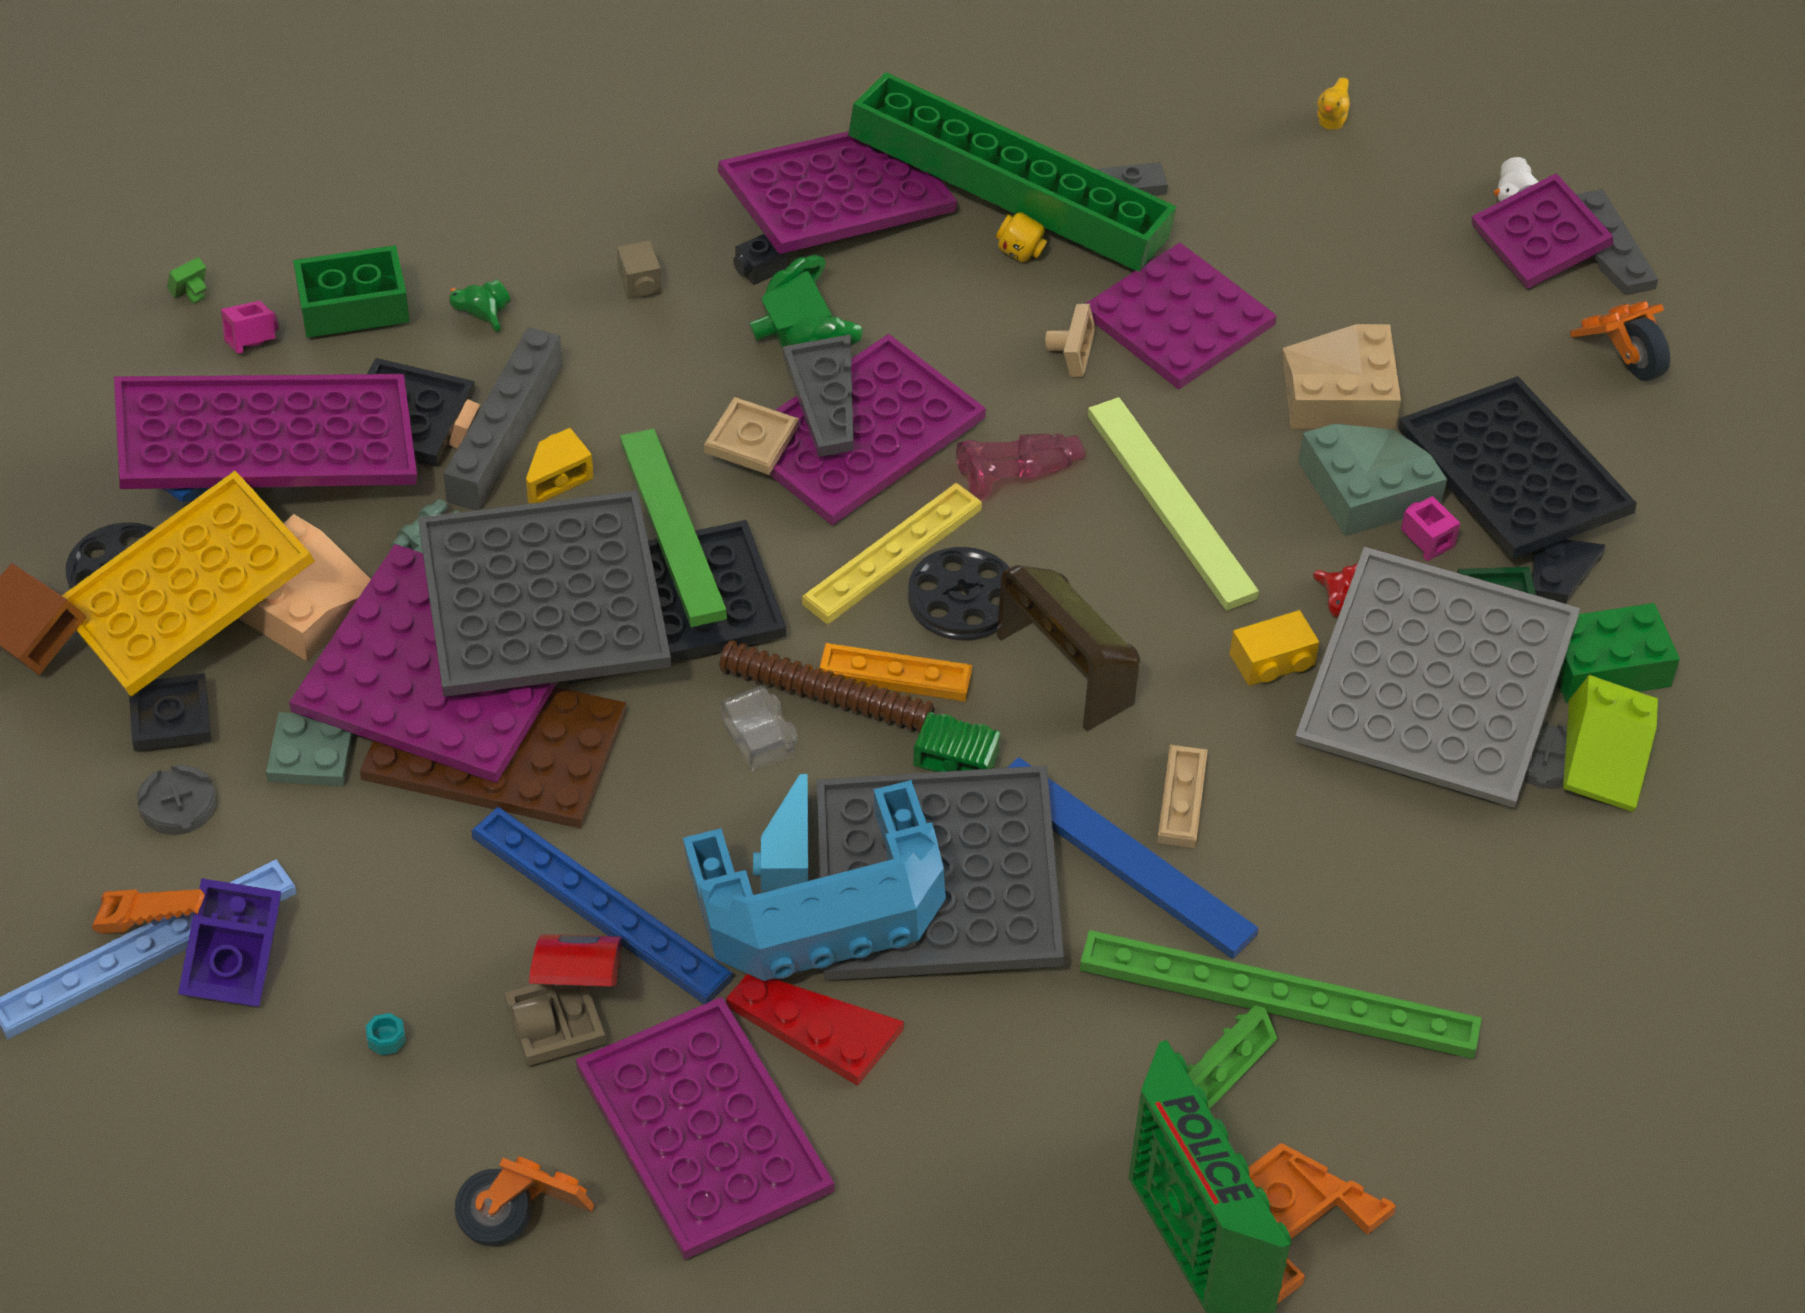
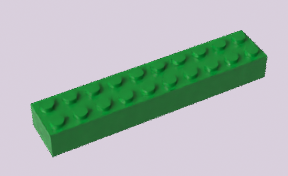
M885 72L853 103L849 136L913 165L921 171L947 181L951 185L962 188L981 199L996 204L1015 214L1019 212L1024 213L1041 223L1044 228L1062 235L1068 240L1079 243L1098 254L1113 259L1128 268L1140 272L1170 236L1177 206L888 72Z

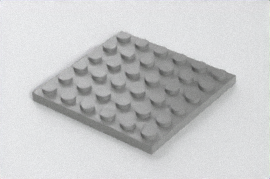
M1364 547L1297 729L1295 742L1515 808L1579 617L1580 608Z

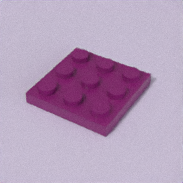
M1557 173L1472 216V226L1527 289L1613 245V235Z

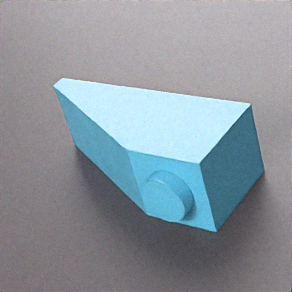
M799 774L761 836V852H753V876H761V891H772L808 881L807 774Z

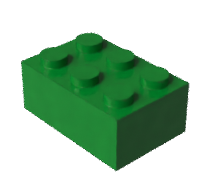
M396 245L293 260L306 338L410 322L407 294Z
M1648 603L1579 614L1557 680L1565 703H1569V699L1588 675L1637 692L1672 686L1680 658L1656 604Z

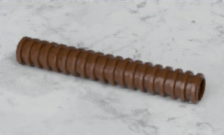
M730 640L724 646L721 653L719 666L723 673L731 671L732 676L736 677L742 674L743 679L749 680L753 678L755 683L764 681V685L768 687L774 684L777 690H782L784 687L787 693L796 691L797 696L800 697L806 694L808 699L814 700L818 698L819 703L822 704L829 701L832 707L840 705L842 710L851 708L852 713L855 714L861 711L864 717L873 715L874 720L877 721L883 718L885 723L891 724L895 722L896 726L900 728L906 725L909 731H913L916 728L918 733H920L929 712L934 713L935 711L934 704L931 701H927L924 704L921 698L912 700L911 695L908 694L902 697L898 691L890 693L889 689L885 687L879 690L878 685L875 684L869 687L866 681L857 683L856 678L853 677L847 680L843 674L835 676L834 672L830 670L824 673L823 668L820 667L814 670L811 664L802 666L801 661L798 660L792 663L788 657L780 659L778 654L769 656V652L765 650L759 653L756 647H751L749 650L746 644L737 646L736 641Z

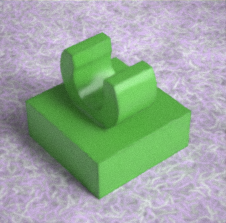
M197 257L169 271L167 288L174 298L186 293L188 299L193 304L205 299L203 291L207 289L204 284L206 266L202 260Z

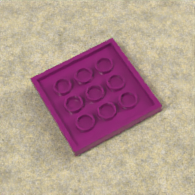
M1181 242L1145 264L1140 272L1134 271L1085 303L1090 304L1095 325L1178 390L1276 324L1277 317L1275 313Z

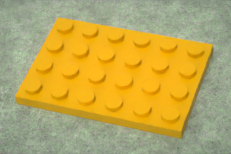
M234 471L62 596L68 599L86 616L76 631L126 692L133 696L313 564L315 560L305 546L245 480Z

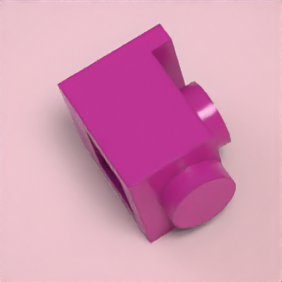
M260 300L221 309L224 341L237 354L243 352V346L245 345L258 346L266 340L276 338L275 331L279 329L277 316L274 311H271Z
M1431 496L1420 503L1415 502L1405 510L1401 530L1424 552L1423 558L1428 562L1455 547L1460 522Z

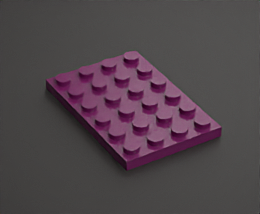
M849 131L724 159L718 162L717 172L779 254L955 212L957 200L938 177L849 136Z
M889 333L851 358L853 451L818 457L797 395L775 410L799 418V427L771 471L770 476L831 525L841 520L986 417V408Z
M723 997L576 1059L577 1071L684 1260L835 1191L834 1181Z

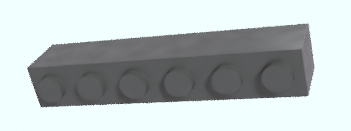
M527 327L444 472L447 503L472 510L482 509L562 366L560 335Z

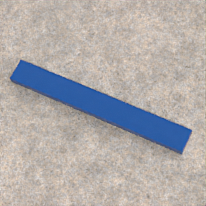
M1018 757L1007 768L1031 767V765ZM1048 778L1053 831L1231 959H1234L1257 936L1258 927Z
M497 807L471 830L472 839L606 935L622 936L623 947L701 1003L706 1004L712 1001L733 980L732 972L501 808Z

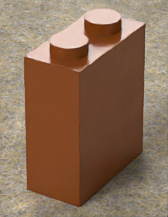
M11 562L0 576V650L40 676L85 620L86 616L68 599Z

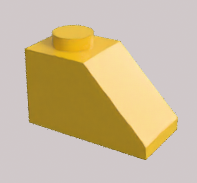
M571 428L539 441L526 477L529 504L544 502L593 479L592 454Z

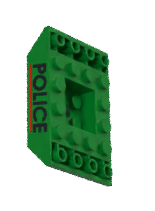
M1167 1039L1163 1040L1157 1046L1141 1089L1128 1179L1206 1313H1275L1279 1292L1282 1288L1284 1270L1287 1266L1286 1261L1289 1247L1291 1246L1290 1234L1286 1226L1282 1222L1277 1223L1272 1215L1270 1203L1264 1190L1261 1187L1256 1188L1251 1180L1249 1168L1243 1155L1235 1153L1228 1142L1229 1137L1225 1125L1220 1119L1215 1120L1208 1109V1100L1205 1092L1199 1085L1195 1086L1188 1075L1185 1059L1179 1052L1175 1053Z

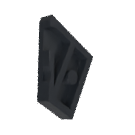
M1565 539L1533 551L1531 575L1536 596L1567 604L1574 595L1576 587L1581 585L1589 576L1593 565L1602 559L1605 544Z

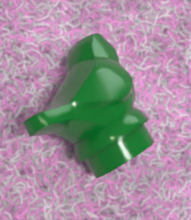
M495 279L492 282H485L483 286L473 284L465 289L451 288L449 302L454 310L467 312L479 320L490 323L493 330L499 332L501 328L497 319V311L505 309V306L511 302V299L504 285L498 279Z

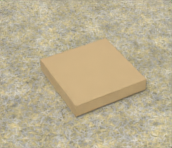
M734 397L706 440L704 453L770 475L797 431L799 418Z

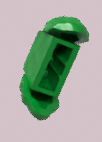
M816 254L808 257H799L785 270L778 271L772 277L765 294L761 298L765 316L749 322L756 342L775 335L782 350L784 346L849 334L851 346L860 342L863 328L856 323L832 317L816 286V282L826 265V260Z

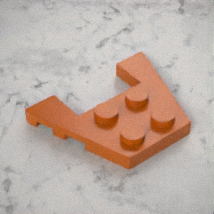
M1283 1143L1277 1145L1248 1167L1251 1180L1256 1188L1261 1187L1264 1190L1270 1203L1272 1215L1277 1223L1282 1222L1286 1226L1291 1239L1335 1206H1338L1367 1235L1395 1213L1396 1205L1392 1201L1384 1197L1382 1200H1379L1364 1192L1362 1185L1352 1180L1345 1182L1327 1172L1328 1167ZM1288 1258L1277 1304L1304 1284L1305 1275Z

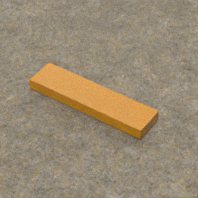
M825 643L820 668H823L824 673L830 670L834 672L835 676L839 674L845 675L847 680L853 677L856 678L857 683L866 681L869 687L875 684L878 685L879 689L885 687L892 691L966 702L972 674V665L830 643Z

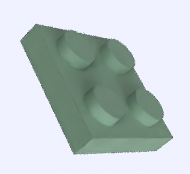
M279 712L266 769L267 782L344 786L354 733L296 713Z

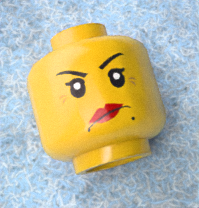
M1021 212L1016 213L1013 217L1008 214L995 236L999 240V250L1021 263L1027 262L1031 256L1038 259L1048 242L1043 239L1045 233L1044 226Z

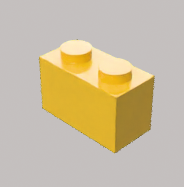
M1298 610L1233 630L1229 654L1248 686L1261 682H1270L1277 677L1293 672H1302L1315 666L1320 642L1301 611Z

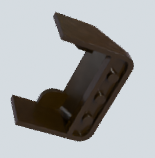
M1015 565L1004 571L1001 575L997 637L1002 641L1034 623L1088 680L1083 728L1088 732L1135 704L1140 663L1137 650L1131 644H1127L1070 586L1069 581L1062 573H1057L1051 569Z

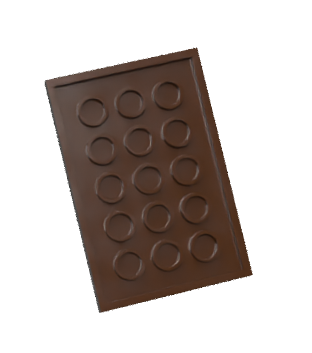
M554 687L497 783L374 740L360 769L361 780L494 810L499 807L508 813L581 829L626 714V702Z

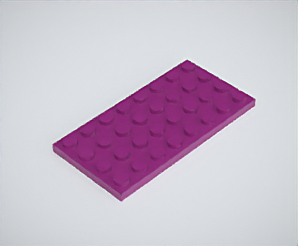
M404 374L114 376L119 489L211 488L234 471L250 487L416 485L417 470Z

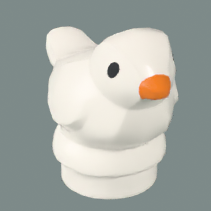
M1510 158L1501 165L1498 189L1494 190L1493 193L1499 201H1502L1539 181L1531 174V168L1524 158Z

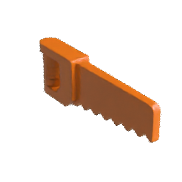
M136 889L106 891L101 897L102 904L92 924V929L101 934L121 933L127 931L135 923L141 925L144 921L150 923L154 919L158 922L163 917L168 920L173 915L178 918L182 914L185 916L192 912L198 914L205 893L201 889L139 893Z

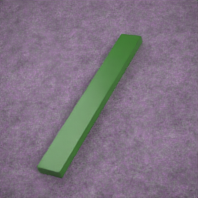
M655 429L620 435L622 450L690 626L694 627L726 620V607Z

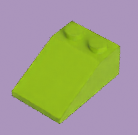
M1588 675L1569 699L1563 789L1633 812L1637 807L1657 728L1658 698Z

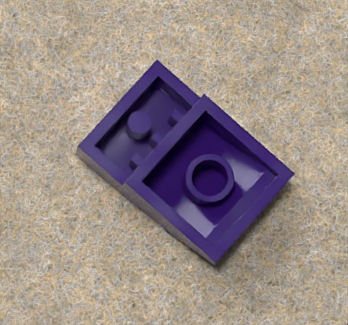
M201 878L199 889L205 893V897L198 914L194 913L178 995L259 1008L281 902V891Z

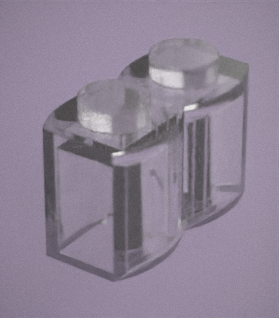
M759 686L721 701V718L752 772L794 757L795 743H798V735L794 725L790 721L786 723L781 716L782 709L775 694L770 695L764 686Z

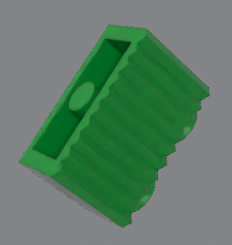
M929 712L914 745L913 766L934 772L992 769L999 753L1000 732L998 730L993 731L992 728L984 724L971 725L969 722L957 721L948 714L935 715L933 712Z

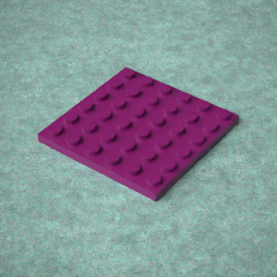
M394 544L289 701L291 712L497 783L557 682L443 697L423 553Z

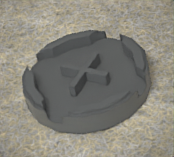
M1543 722L1524 779L1526 783L1539 788L1556 789L1563 787L1567 727L1559 724L1558 727L1550 726L1548 722Z
M184 765L171 766L172 770L165 772L158 770L152 773L142 783L137 794L139 813L147 826L159 833L177 835L189 833L203 826L212 817L217 805L216 793L212 781L206 773L195 767Z

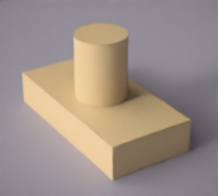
M1076 304L1069 330H1050L1046 332L1045 344L1047 351H1064L1070 377H1084L1096 330L1090 304Z

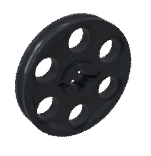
M124 522L101 527L86 535L75 545L67 559L65 572L69 589L76 586L80 579L90 576L126 550L128 547L122 545L126 538L138 537L141 539L155 528L141 523ZM95 548L105 550V553L97 558L86 556L90 550Z
M952 547L936 551L921 560L911 573L908 585L910 610L915 619L924 628L945 638L975 640L990 636L997 632L999 605L991 603L989 599L994 596H1000L1001 575L1010 567L996 555L977 548ZM955 562L960 564L962 568L957 571H950L945 569L943 565ZM990 569L998 575L993 578H984L979 575V572ZM930 581L936 584L937 587L933 590H923L918 587V584ZM933 608H941L947 614L943 617H933L928 612ZM975 615L982 618L983 622L971 625L965 622L964 619Z

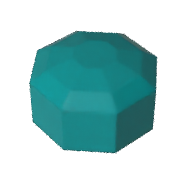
M391 1013L375 1015L365 1026L368 1048L379 1055L397 1053L406 1042L403 1020Z

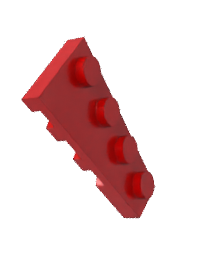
M746 974L726 997V1004L730 1010L856 1086L862 1082L904 1030V1021L776 979L763 981Z

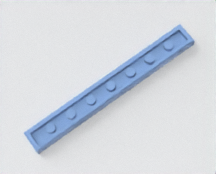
M277 859L229 882L281 891V901L296 894L295 885ZM194 912L188 916L182 914L178 918L173 915L168 920L163 917L158 922L153 920L1 996L0 1028L7 1040L186 950Z

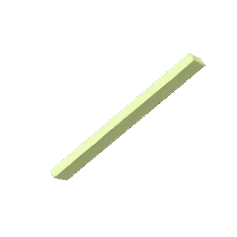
M1120 397L1089 407L1088 417L1224 609L1228 611L1257 600L1259 595L1257 587Z

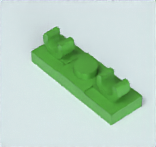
M1255 1005L1246 1015H1237L1235 1017L1237 1024L1232 1029L1224 1028L1222 1030L1224 1035L1203 1055L1204 1057L1196 1065L1187 1066L1188 1075L1195 1086L1199 1085L1205 1092L1208 1100V1109L1278 1039L1265 1008Z

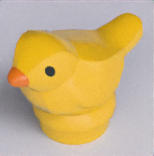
M1339 78L1333 87L1326 89L1318 98V121L1326 129H1339L1347 119L1350 98L1347 92L1349 81L1346 78Z

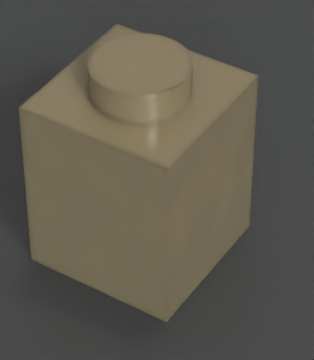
M650 240L618 246V272L628 299L661 293V269Z

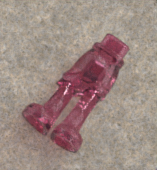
M1048 433L1020 434L1018 440L1011 442H979L969 440L958 442L956 446V460L959 471L962 475L968 474L969 491L979 500L989 497L993 482L1012 476H1021L1020 481L1027 478L1030 480L1039 475L1058 471L1063 467H1070L1072 461L1085 459V450L1077 435L1064 437L1062 433H1055V437ZM1018 457V458H1015V459H1002V458Z

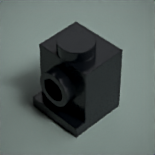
M765 234L735 246L736 257L733 259L735 269L741 276L745 275L753 285L773 277L778 271L785 270L788 267V252L779 254Z

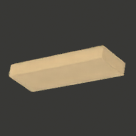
M1170 745L1157 843L1188 848L1196 847L1208 750Z

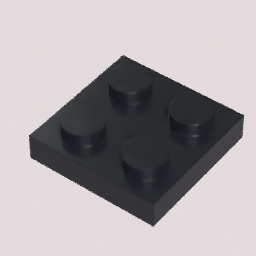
M205 673L154 679L133 696L129 695L134 751L211 741Z

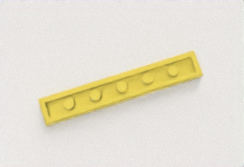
M958 483L953 484L802 596V605L828 625L980 512L982 501Z

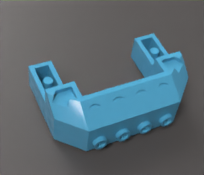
M909 780L873 789L876 819L887 848L888 861L753 895L746 870L734 871L721 828L684 837L683 843L688 870L715 959L766 981L773 978H786L793 973L812 968H824L832 963L850 958H863L873 952L889 948H901L909 943L919 941L946 900L944 867L932 822L926 823L912 781Z

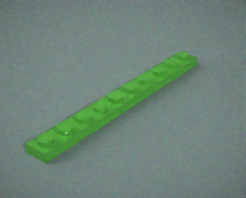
M1092 930L1088 932L1080 963V971L1248 1009H1252L1256 1005L1265 1008L1267 1013L1474 1059L1482 1020V1017Z

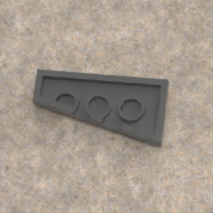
M1600 189L1576 194L1613 235L1612 246L1590 256L1599 263L1598 269L1624 295L1656 289L1658 283L1656 274L1604 190Z
M850 334L784 346L783 359L818 457L853 451Z

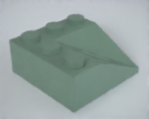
M1331 424L1302 434L1298 462L1344 536L1402 520L1405 510L1415 502L1420 503L1431 496L1442 505L1447 482L1446 477L1431 454L1394 429Z

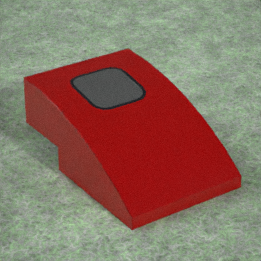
M541 934L533 953L529 984L617 985L618 969L621 968L622 936Z

